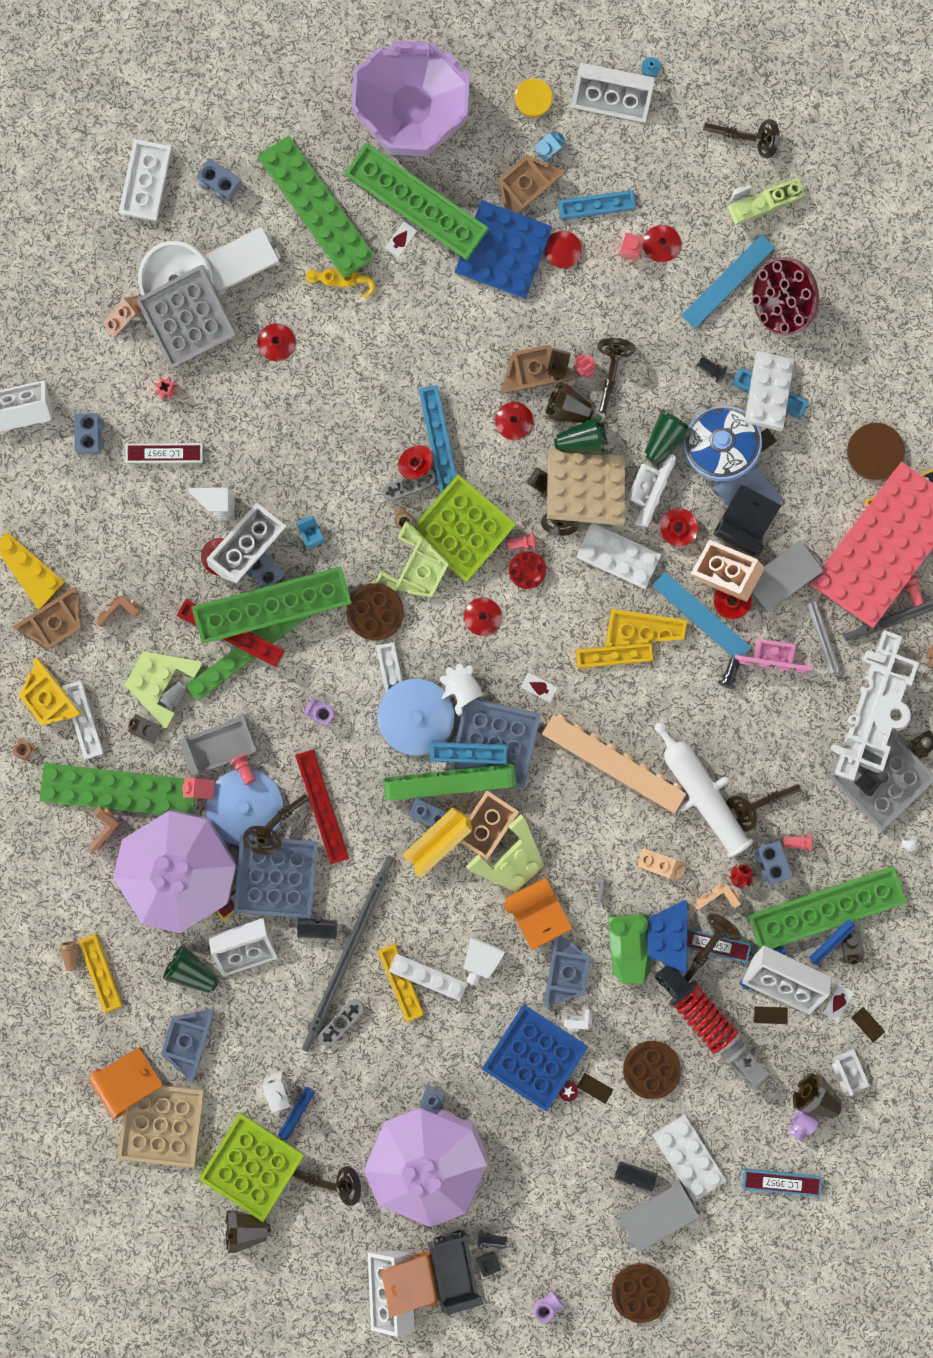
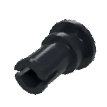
M702 356L699 360L700 363L697 364V367L709 373L710 377L717 378L716 383L723 379L728 368L727 366L721 368L720 364L716 365L705 356Z
M729 659L725 674L721 676L723 679L718 680L717 683L724 688L735 689L736 686L733 683L737 680L735 677L741 663L738 660Z
M483 1230L479 1231L477 1237L478 1249H481L482 1246H485V1248L497 1247L506 1249L507 1244L504 1242L507 1243V1236L491 1235L489 1232L483 1234Z

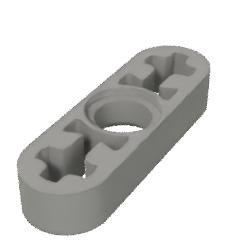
M429 470L426 474L432 476L430 483L427 484L426 481L420 482L422 487L419 488L417 480H411L415 483V487L411 491H407L404 488V483L410 479L402 478L391 482L383 488V496L388 501H396L434 485L436 481L435 474ZM401 483V489L404 494L400 495V491L394 493V497L386 495L389 492L388 488L398 489L397 484Z
M359 1000L349 1001L320 1032L319 1041L322 1045H333L362 1014L363 1005ZM357 1004L359 1012H353L350 1015L353 1019L350 1021L349 1017L343 1014V1012L346 1011L348 1014L351 1010L350 1005L355 1006ZM340 1017L347 1021V1025L344 1028L336 1026V1020ZM331 1025L336 1031L340 1032L338 1035L334 1032L331 1036L332 1041H324V1033L329 1034L332 1031Z

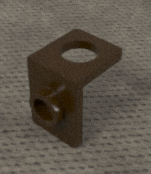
M930 730L911 740L913 744L912 749L917 756L927 757V753L933 750V734ZM924 737H928L932 741V745L929 748H924L921 744V740Z

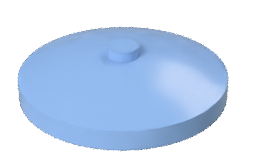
M417 678L407 679L392 686L383 696L377 715L378 726L386 742L395 750L408 755L430 753L431 742H446L454 725V709L449 697L442 699L445 691L431 681Z
M236 770L225 774L214 784L213 799H207V818L211 819L218 834L228 843L240 846V836L244 834L246 829L252 826H265L277 814L278 810L284 808L283 798L277 785L267 775L256 770H251L256 781L249 785L244 784L243 779ZM280 822L272 830L276 831Z

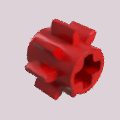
M739 865L738 868L733 866L729 877L732 884L737 888H744L745 885L750 887L754 877L751 868L747 865Z

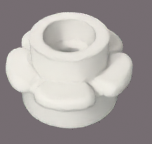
M917 836L902 838L901 847L905 848L906 851H914L920 845Z

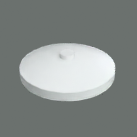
M182 241L160 243L148 251L140 264L138 272L140 293L143 296L199 265L204 266L213 284L211 266L204 254L189 243Z

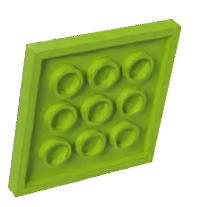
M457 474L413 527L449 562L448 567L467 582L514 528L516 523L460 474Z
M240 1112L198 1180L264 1222L305 1154Z

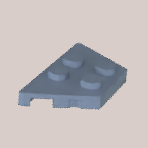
M562 935L555 938L553 942L544 1007L585 995L591 956Z
M213 1009L173 1016L161 1055L167 1061H170L192 1083L197 1073L215 1010Z

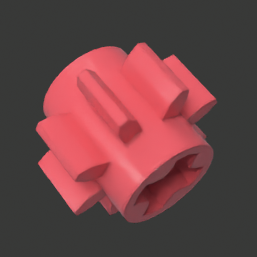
M581 354L575 358L576 364L573 367L579 377L585 375L586 378H589L595 373L593 369L597 366L590 355L585 357Z
M170 376L167 380L160 377L161 381L154 383L158 388L154 393L156 395L161 393V400H164L165 397L172 400L171 395L173 393L178 394L174 389L178 384L176 382L171 383ZM164 385H167V386H168V391H167V392H165V391L163 390V389H164Z

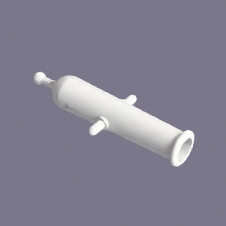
M657 723L655 731L662 736L667 746L664 752L666 765L689 796V800L681 804L679 809L686 811L692 806L697 807L728 851L727 857H734L752 845L753 840L747 838L719 793V789L729 783V778L723 777L717 782L712 781L696 757L693 749L683 741H674L666 731L665 724Z

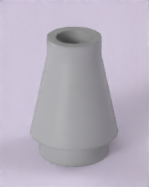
M178 681L161 695L162 698L159 701L169 710H172L173 707L176 708L187 688Z

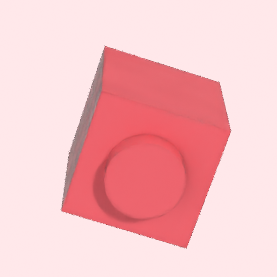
M626 232L619 256L637 261L644 238Z
M185 778L183 797L213 799L215 780Z

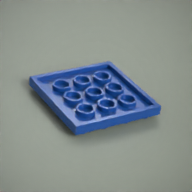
M481 200L475 219L487 226L489 230L468 260L460 256L455 273L526 299L553 226Z
M523 1003L486 1060L482 1070L547 1112L587 1050L588 1045Z

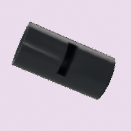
M298 918L297 938L336 940L337 920L320 919L316 921V919Z
M619 1161L614 1180L629 1185L635 1184V1187L652 1192L656 1183L657 1173Z

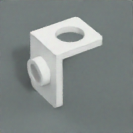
M751 185L735 189L730 198L731 202L735 203L749 198Z

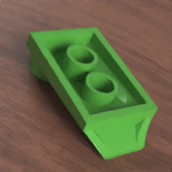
M647 914L608 916L613 975L624 985L645 983L651 972L650 957H648Z

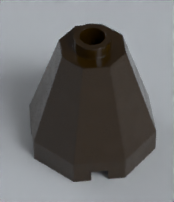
M563 382L556 384L555 388L558 390L557 392L552 391L545 410V413L548 414L545 416V420L560 423H584L590 420L593 415L592 404L568 384Z
M809 1073L799 1081L797 1087L800 1089L798 1093L794 1091L793 1107L795 1109L832 1119L841 1113V1100L825 1078L818 1074Z
M237 1210L226 1211L225 1224H227V1231H225L228 1253H237L266 1241L267 1236L271 1235V1226L267 1224L266 1219L262 1222L253 1215Z

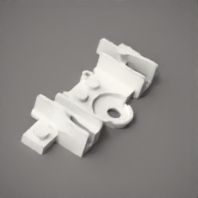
M884 630L876 652L866 651L861 658V661L870 665L866 673L867 676L863 678V680L869 682V687L860 688L861 696L855 711L857 715H851L847 720L854 727L850 728L849 732L845 735L843 744L852 747V749L848 750L837 745L831 746L830 750L840 754L834 775L853 781L859 765L875 773L883 771L891 748L887 746V742L892 728L900 731L910 723V709L901 700L905 689L912 686L919 662L897 655L902 636ZM892 666L908 668L912 670L911 675L906 676L891 672ZM892 710H899L901 712L900 720L895 721L891 718ZM864 749L882 758L881 764L878 765L862 758Z

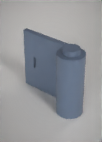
M757 462L745 475L730 481H718L711 488L714 494L720 500L726 502L727 505H729L741 484L777 503L783 500L756 467L758 466Z

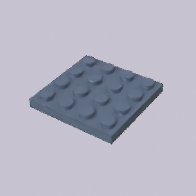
M474 699L463 707L456 743L508 745L507 764L514 765L516 785L514 787L524 789L541 713ZM451 762L450 770L476 768V767H485V766H494V765H503V764H477V763H452V762Z
M241 835L234 913L311 919L318 841L281 838V846L277 852L262 855L249 850L243 842V835ZM249 836L250 841L254 844L256 841L253 839V836Z

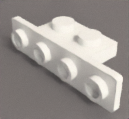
M668 455L660 462L658 470L646 464H641L627 498L642 506L635 522L636 525L647 527L652 521V514L655 507L659 504L662 490L667 485V478L670 471L674 468L676 456Z

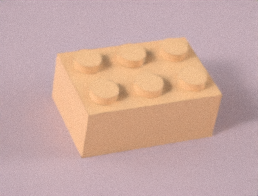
M709 540L691 574L699 582L747 602L765 568L759 560Z
M486 790L469 816L472 831L460 843L488 860L519 811Z

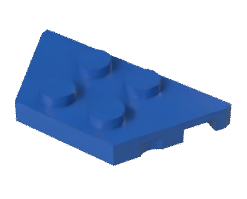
M687 900L648 918V957L660 961L668 967H673L683 974H687Z

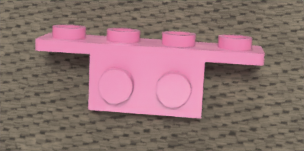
M757 638L754 657L735 654V658L740 660L741 664L751 665V662H757L760 667L770 668V665H777V669L788 671L789 667L796 668L795 672L807 673V670L813 671L814 668L810 665L793 663L796 646L793 643Z

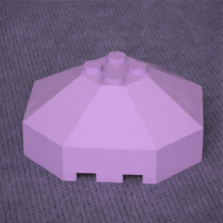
M395 41L384 51L381 47H378L362 65L359 64L354 68L352 112L356 119L389 155L427 157L468 121L470 75L465 70L463 71L448 51L443 53L435 43Z
M171 809L122 839L113 878L142 925L181 933L229 903L238 863L227 849V845L216 831L210 818Z
M418 1108L384 1122L369 1155L364 1172L379 1206L431 1227L466 1214L487 1166L488 1155L473 1121L460 1119L454 1113L444 1109L439 1110L437 1115Z

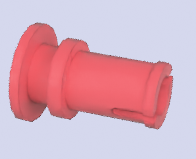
M533 531L531 536L525 534L523 537L507 538L508 550L521 548L527 550L529 547H533V550H536V537Z
M918 575L912 576L905 587V590L909 592L913 606L925 602L919 588L920 583H917V579L920 578Z
M247 754L240 755L230 762L231 766H236L235 770L239 772L245 785L256 781L249 768V762L246 761L248 758Z
M809 834V837H804V835H801V837L784 836L783 848H798L801 851L809 849V853H811L813 847L811 834Z

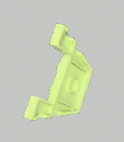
M405 521L397 538L415 546L399 579L380 571L375 583L385 584L395 591L432 597L449 562L409 522Z
M143 651L125 686L164 728H168L175 713L158 704L161 695L164 694L177 669L195 678L203 663Z
M522 815L508 826L520 840L490 867L478 854L466 866L470 872L514 892H517L544 867L527 822Z

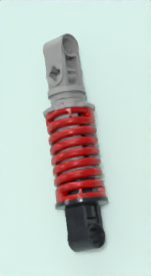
M666 965L655 975L657 982L672 996L668 1003L669 1006L676 1008L678 1014H683L682 1019L684 1021L688 1020L687 1025L692 1026V1031L697 1032L698 1037H702V1042L707 1043L706 1047L712 1052V1055L714 1057L722 1055L725 1063H730L744 1079L745 1083L752 1090L757 1091L770 1078V1075L747 1051V1045L738 1039L741 1031L736 1027H732V1022L727 1020L726 1015H723L722 1011L717 1008V1005L712 1002V999L708 998L698 982L693 980L688 983L679 970Z

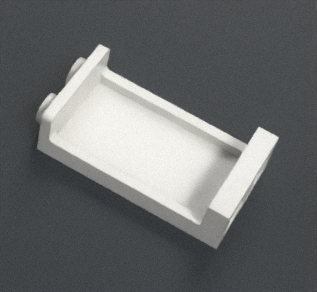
M262 227L204 255L211 266L213 284L219 296L226 293V289L273 265H280L278 259L281 256L277 248H272L270 244L272 238L268 231L264 232Z

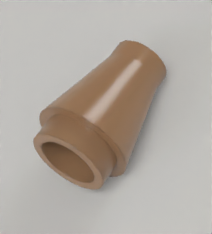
M403 507L397 508L394 518L396 527L402 529L405 521L412 525V515Z
M75 941L61 943L59 951L65 965V970H77L79 947L76 946Z

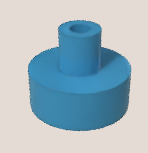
M654 57L646 58L642 62V74L644 76L656 77L660 71V62Z

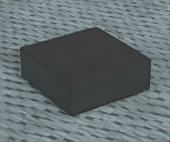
M867 769L854 784L866 795L870 796L880 786L882 781Z
M494 1251L476 1258L483 1278L501 1270Z

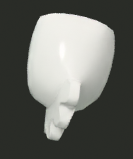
M458 664L455 670L448 667L446 669L447 676L440 677L441 683L446 686L442 699L449 696L456 697L457 705L455 706V711L459 716L463 714L464 705L474 699L479 700L483 697L479 684L472 676L473 668L471 665L464 668L462 664Z

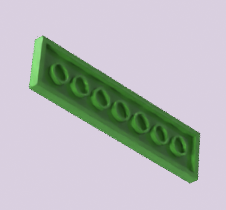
M289 135L257 156L343 279L375 259L373 252Z
M368 143L363 145L344 174L465 260L469 259L489 230L487 226Z
M342 566L195 605L192 606L201 642L205 644L352 603Z
M44 763L39 800L42 802L96 808L100 805L102 808L107 807L114 810L163 815L171 809L193 814L195 798L183 797L185 778Z
M891 866L747 916L759 950L763 946L772 949L840 926L848 919L855 921L907 902L895 867Z

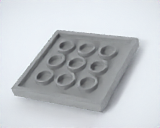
M203 265L197 266L136 299L170 369L238 335Z
M892 731L887 742V746L891 748L883 771L880 773L871 771L882 783L870 796L866 795L854 784L867 770L859 765L853 781L834 775L836 768L827 775L881 832L933 783L931 771ZM864 749L862 755L864 760L878 765L881 764L882 758Z

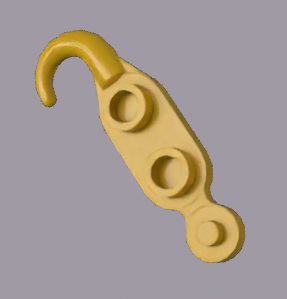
M326 269L322 273L309 270L305 276L307 282L311 284L321 281L324 285L331 287H352L359 283H367L370 289L366 294H362L363 298L370 297L375 291L373 279L356 272L345 279L342 278L337 269Z

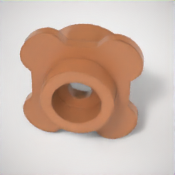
M21 738L17 741L18 744L12 750L14 756L22 757L24 761H28L31 752L35 750V745L33 743L29 744L25 739Z

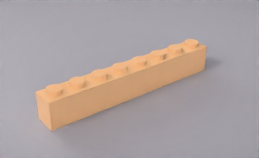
M559 713L557 716L552 715L541 735L675 814L686 795L683 792V787L676 783H673V785L666 782L667 778L658 772L654 775L649 772L651 768L643 763L637 765L633 762L634 758L624 753L622 756L617 753L618 748L609 743L607 745L600 742L601 738L595 734L587 735L583 732L585 729L575 723L572 726L567 723L568 718Z

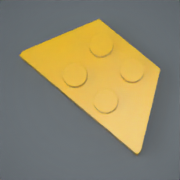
M35 658L33 669L27 675L25 686L22 687L19 697L41 725H48L81 716V711L41 659Z

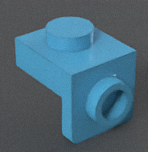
M554 131L549 132L534 149L545 162H548L568 145L565 143L564 136Z
M314 516L305 517L296 523L308 550L325 543Z

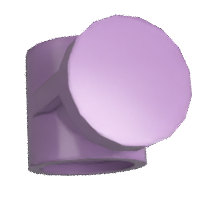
M315 698L310 700L304 711L305 715L321 724H328L334 719L333 709ZM323 709L329 711V717L326 720H322L319 717V713Z
M799 1111L793 1118V1126L788 1127L787 1130L803 1142V1137L806 1134L810 1135L816 1129L820 1120L813 1114Z
M551 1291L534 1304L535 1317L539 1322L547 1323L564 1305L558 1296ZM541 1307H547L549 1309V1311L546 1314H540L538 1312Z

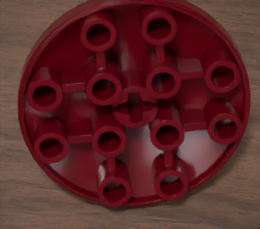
M790 257L776 258L766 263L758 272L753 284L751 301L759 321L768 330L779 335H792L803 331L813 321L819 305V289L813 273L804 263ZM756 306H761L763 312L758 314Z

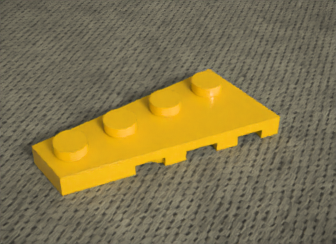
M6 532L0 539L1 557L37 609H41L63 586L65 581L10 533Z
M611 608L605 647L681 640L685 637L687 620Z

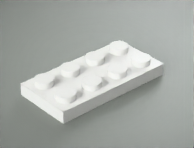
M134 139L119 209L120 215L157 222L172 152L171 146Z
M760 351L756 352L744 423L782 431L794 359Z
M591 523L576 558L645 590L661 554Z
M685 1114L652 1134L693 1201L698 1200L726 1182L723 1174Z

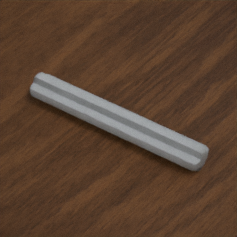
M817 601L810 602L807 606L829 672L832 675L839 673L841 670Z

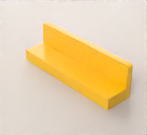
M451 808L403 854V858L414 865L416 876L422 878L472 831L470 818L457 809Z

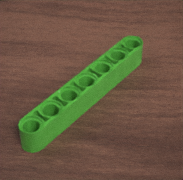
M512 764L393 776L382 780L386 800L502 789L516 785L515 769Z

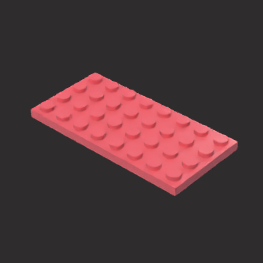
M901 462L823 565V572L817 575L810 585L873 629L933 549V483Z

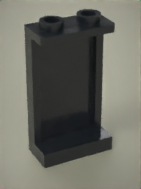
M462 1230L454 1231L448 1237H434V1241L428 1242L441 1312L446 1315L484 1304L482 1296L478 1295L468 1245L470 1235Z

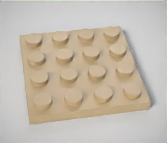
M549 449L547 519L624 525L625 456L566 453Z
M163 1085V1087L129 1107V1111L122 1116L117 1159L195 1168L204 1089Z

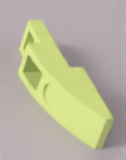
M797 178L766 189L763 193L732 203L728 206V210L734 224H738L768 214L806 195Z

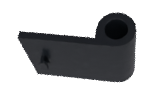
M741 484L718 522L713 536L753 557L756 554L759 555L764 548L762 538L779 511L781 504Z

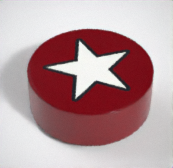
M566 1081L559 1095L564 1101H573L578 1095V1088L573 1082Z

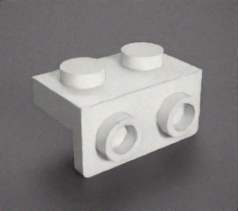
M584 1005L583 1016L563 1014V1025L568 1028V1031L579 1032V1029L588 1030V1024L592 1025L593 1013L589 1010L588 1005Z
M854 1049L832 1058L834 1064H831L835 1075L839 1074L841 1082H839L843 1093H847L851 1097L854 1095V1092L869 1086Z

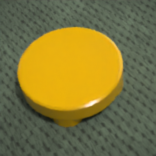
M527 79L516 89L515 105L520 113L527 118L532 119L546 114L552 105V90L541 79Z

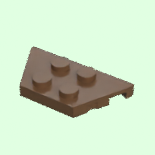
M526 155L498 179L504 208L520 213L561 178L565 172Z
M550 345L512 352L502 394L574 380V375L568 369L565 379L553 380L549 378V375H546L552 352Z
M73 587L14 625L13 628L47 649L53 648L82 629L77 587Z

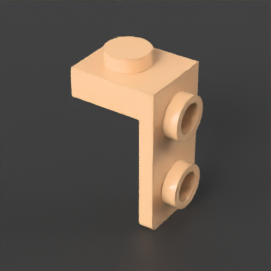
M647 849L642 850L637 865L640 868L677 881L680 880L685 871L684 862Z
M720 883L712 889L713 893L708 896L704 894L696 899L697 903L694 906L698 910L723 893L732 908L735 909L741 905L738 901L740 896L735 889L731 890L727 884L722 885Z

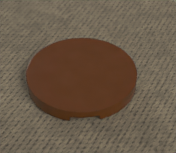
M866 424L855 431L849 439L847 447L848 462L853 471L862 478L870 480L886 479L892 475L898 465L904 460L905 447L903 440L895 429L886 424Z
M369 583L358 588L350 597L352 604H348L346 609L347 620L352 630L357 635L373 641L383 640L393 635L399 629L404 617V606L398 593L391 587L381 583Z
M644 1041L634 1046L626 1055L623 1064V1075L626 1084L636 1095L647 1099H660L669 1095L678 1085L681 1066L678 1056L668 1045L659 1041Z
M635 1263L626 1266L616 1275L612 1284L611 1296L619 1314L632 1322L646 1323L655 1320L664 1311L669 1302L670 1290L668 1282L660 1270L646 1263Z

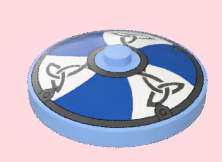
M720 406L704 411L692 421L689 427L693 428L694 431L685 439L684 444L687 459L697 473L714 481H730L745 475L754 467L761 454L762 438L758 426L744 423L746 412L734 407Z

